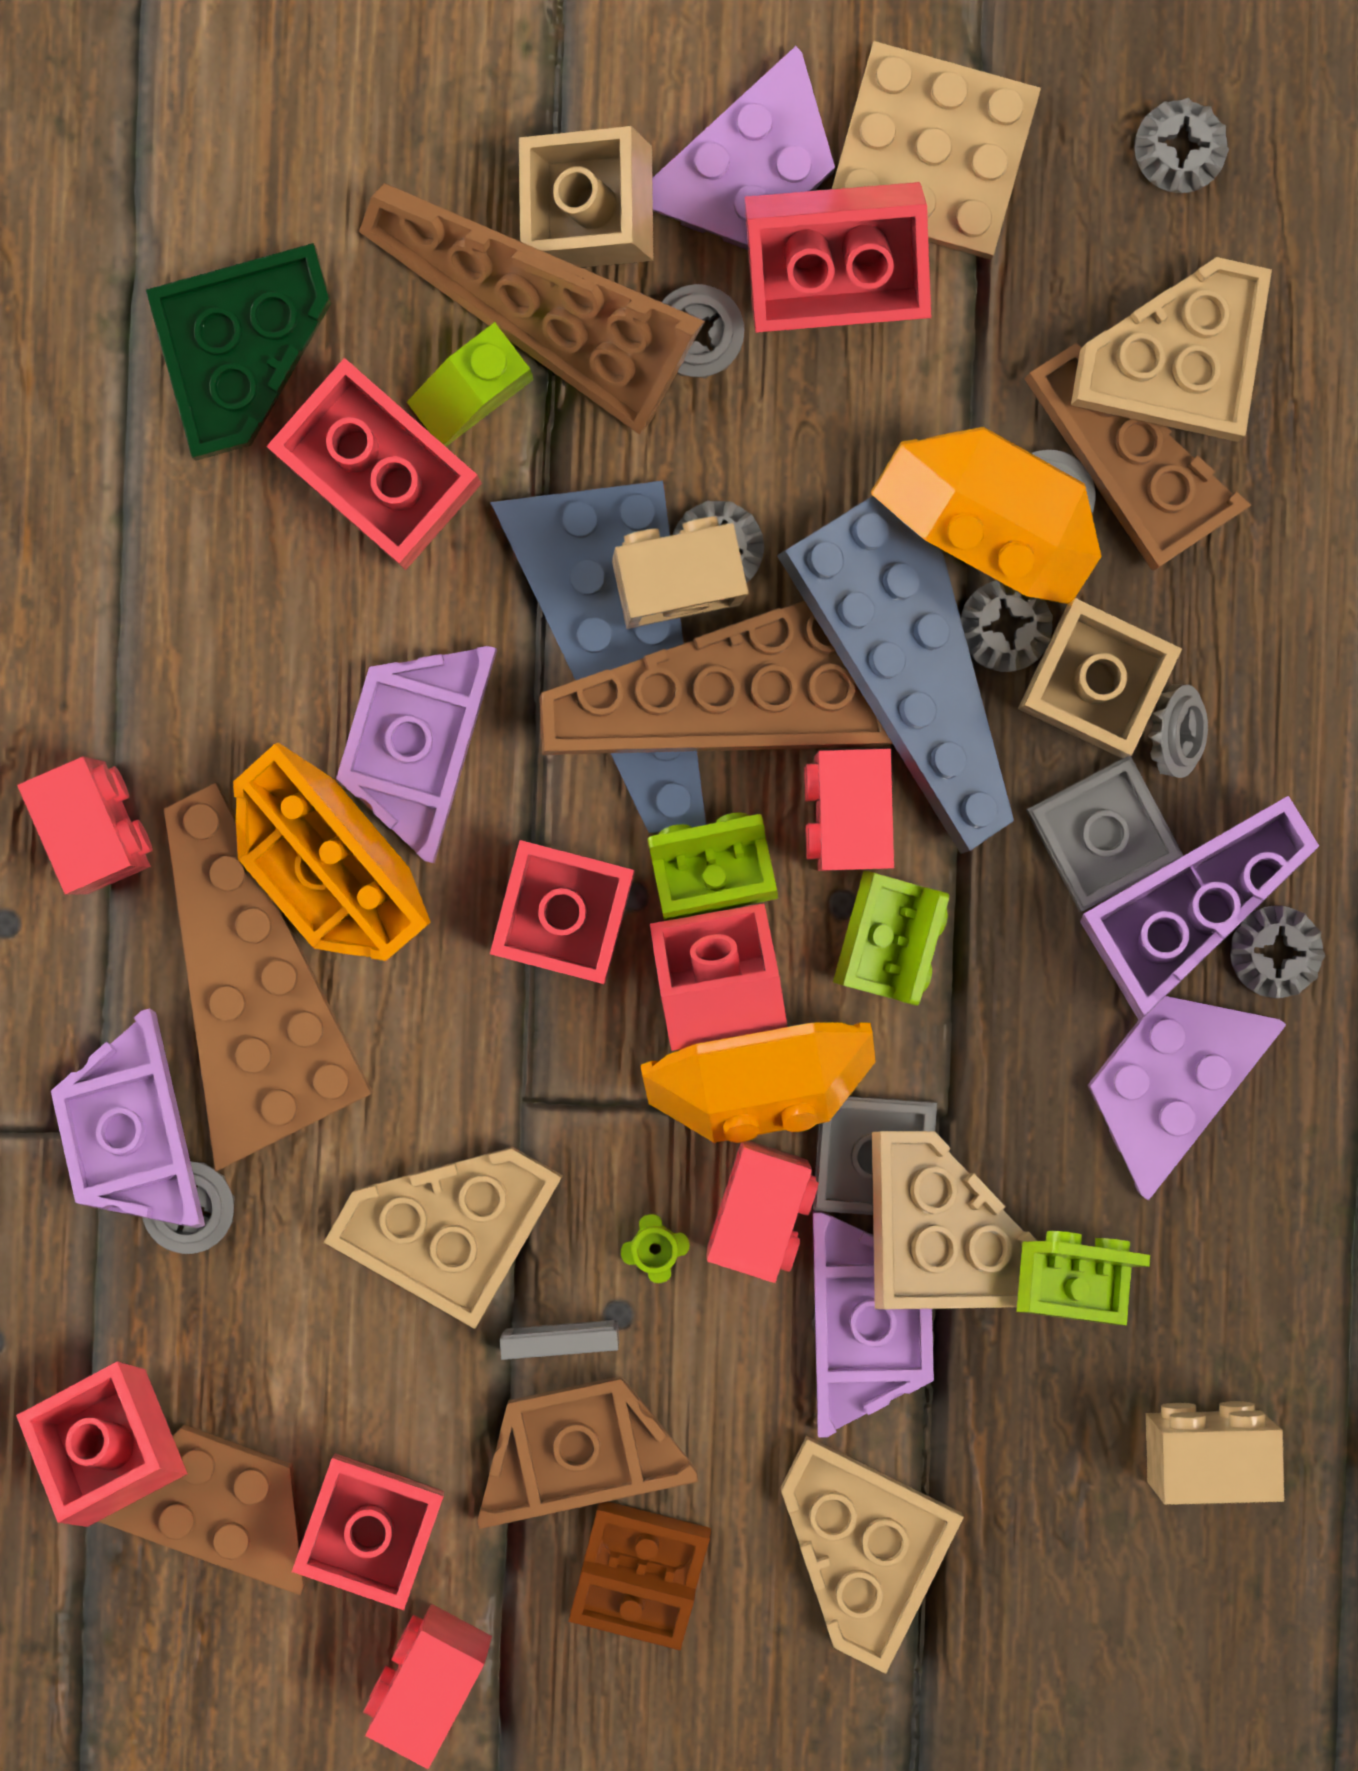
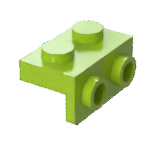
M741 812L730 813L717 819L716 823L697 827L687 824L672 825L661 830L658 835L647 838L664 921L778 899L761 814L749 816Z
M864 870L833 983L918 1006L923 992L928 988L931 981V962L938 937L942 934L947 924L949 894Z
M1047 1231L1046 1241H1023L1016 1312L1110 1325H1127L1131 1268L1150 1267L1151 1255L1130 1252V1241L1095 1238V1247L1081 1245L1082 1234L1064 1231Z

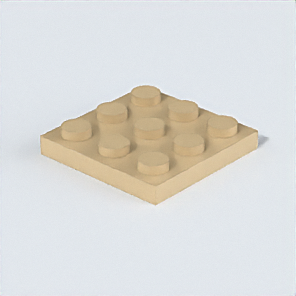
M873 41L832 189L920 182L927 202L928 242L992 260L1041 88Z

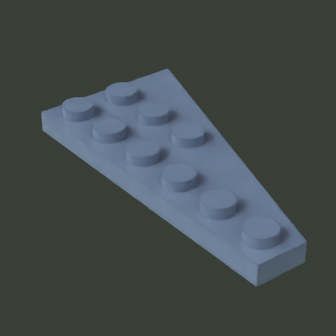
M872 496L777 555L960 854L972 850L1013 822L1014 818L942 549L925 541Z

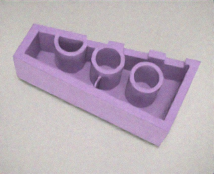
M1287 796L1084 913L1080 923L1138 1020L1141 1021L1310 857L1319 845L1292 800Z

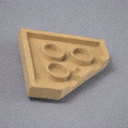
M1216 257L1174 287H1170L1134 311L1130 316L1109 330L1102 332L1087 342L1080 349L1071 405L1239 442L1246 436L1272 269Z
M935 1131L872 1132L875 1309L1017 1307L1022 1242L1037 1240L1030 1232H1024L1003 1210L1005 1206L974 1173L969 1174L949 1152L951 1148Z
M510 1147L355 1189L324 1243L475 1329L563 1175L516 1148Z
M806 1435L781 1486V1492L793 1523L803 1558L833 1647L886 1674L964 1516L961 1512Z

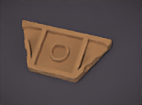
M622 1376L508 1400L477 1520L479 1529L695 1483L698 1482V1473L695 1466Z
M183 1425L173 1435L187 1475L98 1521L297 1595H301L306 1584L305 1576L292 1572L300 1550L299 1539L301 1537L299 1516L295 1509L294 1500L296 1490L293 1464L187 1425Z

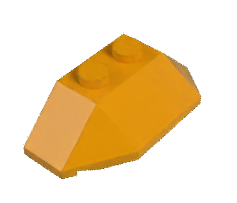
M985 427L941 434L922 440L902 441L871 490V495L925 541L1028 597L1064 604L1070 603L1075 599L1102 557L1085 484Z
M278 742L233 781L234 797H236L238 860L314 949L371 957V959L387 961L431 923L410 868L335 779Z
M812 1022L694 1044L670 1053L660 1061H649L640 1066L648 1103L713 1143L723 1141L741 1143L752 1140L761 1134L782 1130L801 1132L814 1127L816 1124L829 1122L872 1068L876 1060L871 1023H857L851 1026L842 1022Z

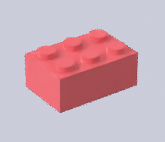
M920 182L744 197L755 333L931 318L927 202Z
M345 358L267 445V448L405 570L482 484L478 475Z

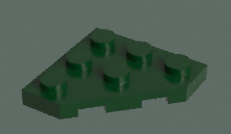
M314 243L146 289L190 453L195 461L252 445L332 304Z

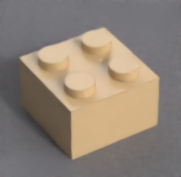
M632 126L519 138L520 242L578 267L654 261L652 146Z
M706 517L683 523V530L679 531L680 534L661 538L659 529L643 530L625 535V542L622 543V546L615 547L612 564L626 629L741 605L749 593L734 523L719 526L717 517Z
M1075 598L1067 604L1018 709L1120 758L1132 756L1182 648Z
M1243 1401L1222 1402L1219 1404V1411L1196 1412V1405L1191 1403H1166L1161 1405V1413H1146L1147 1482L1165 1505L1284 1502L1283 1430L1261 1410H1255L1254 1403Z

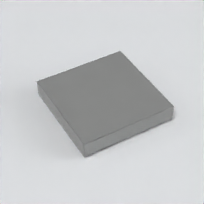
M1131 756L1109 765L1026 809L1079 912H1083L1138 883L1183 857L1176 840Z
M849 1096L829 1122L818 1124L815 1176L819 1184L812 1205L813 1211L873 1215L872 1132L935 1131L937 1103Z

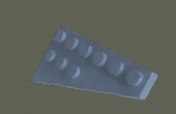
M663 481L490 502L575 680L607 669L611 670L640 660L644 656L657 651L668 650L683 644L680 618L626 629L612 564L615 547L622 546V543L625 542V535L643 530L659 529L661 538L670 536ZM697 751L611 753L649 834L658 833L666 827L677 824H687L692 827L706 825Z

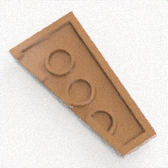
M1075 343L1030 372L1024 380L1077 459L1083 464L1093 479L1095 486L1151 570L1154 571L1252 505L1237 491L1234 494L1230 492L1213 476L1215 471L1198 455L1194 458L1169 435L1172 431L1167 426L1072 406L1071 401L1079 353L1082 348Z

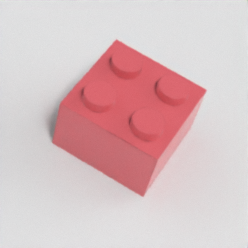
M891 749L818 751L814 756L815 764H806V767H804L805 802L816 801V823H808L806 825L807 860L817 859L818 871L894 868Z
M82 756L17 785L65 895L90 894L151 867L146 857L147 853L153 851L150 839L140 820L137 819L131 822L122 802L129 798L128 789L119 770L115 766L108 769L105 761Z
M519 840L490 954L605 984L635 870Z
M764 903L650 923L657 975L671 1051L684 1049L698 1043L788 1027L780 976Z
M752 1141L741 1142L706 1248L707 1261L772 1283H776L780 1269L790 1272L800 1244L798 1232L794 1231L793 1227L798 1213L806 1216L809 1215L819 1184L816 1181V1176L811 1175L812 1168L809 1161Z
M115 1362L16 1415L58 1523L88 1527L187 1475L147 1372L143 1368Z
M335 1453L331 1459L292 1572L404 1610L441 1506L444 1491Z
M433 1604L430 1605L423 1619L413 1614L391 1659L399 1664L397 1669L393 1670L385 1666L363 1713L372 1717L365 1736L429 1769L485 1665L492 1636Z

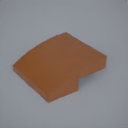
M609 1501L598 1503L568 1622L681 1651L695 1600L698 1580L710 1541L711 1528Z

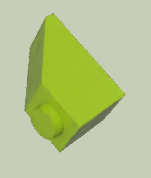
M494 322L449 356L407 401V404L428 432L446 447L534 379L529 366Z

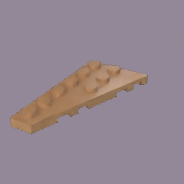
M386 183L372 195L359 230L365 237L488 326L495 322L509 341L639 435L654 417L705 322Z
M805 601L783 609L772 610L702 635L682 645L646 655L644 658L611 670L607 669L542 692L539 697L542 755L888 747L892 744Z
M214 783L164 808L215 1172L373 1093L284 913L238 860L236 817L218 783Z

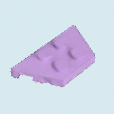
M797 46L787 53L652 178L654 212L681 222V225L701 233L709 232L720 236L723 241L748 250L744 197L815 191L834 173L835 165L802 52Z
M483 646L473 650L446 655L438 654L418 658V660L369 667L336 779L356 798H359L386 826L403 839L424 861L435 863L497 653V649L494 647Z
M1165 996L1141 1021H1137L1087 1086L1098 1109L1104 1116L1113 1141L1121 1153L1135 1182L1134 1185L1141 1196L1149 1201L1286 1026L1284 1022L1276 1018Z
M149 1008L140 1011L134 1017L136 1022L111 1044L105 1042L89 1057L87 1064L81 1070L71 1072L51 1090L75 1203L200 1228L205 1226L173 1084L155 1011Z
M812 1211L818 1437H829L836 1433L838 1428L865 1414L870 1415L889 1405L891 1400L905 1393L910 1394L934 1381L932 1309H875L874 1235L823 1211Z

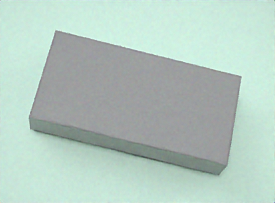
M615 1320L507 1328L500 1337L501 1360L617 1351L619 1349L618 1322H615Z

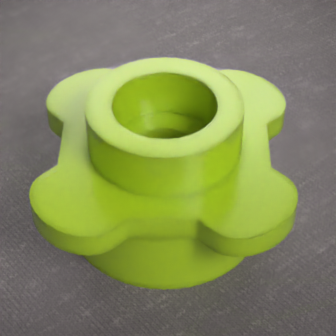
M647 1214L640 1219V1230L633 1240L622 1245L621 1257L626 1264H636L642 1271L648 1273V1277L652 1282L664 1283L671 1277V1267L677 1258L688 1253L690 1243L684 1233H674L665 1227L660 1216ZM651 1244H659L661 1251L658 1254L651 1253L649 1249Z

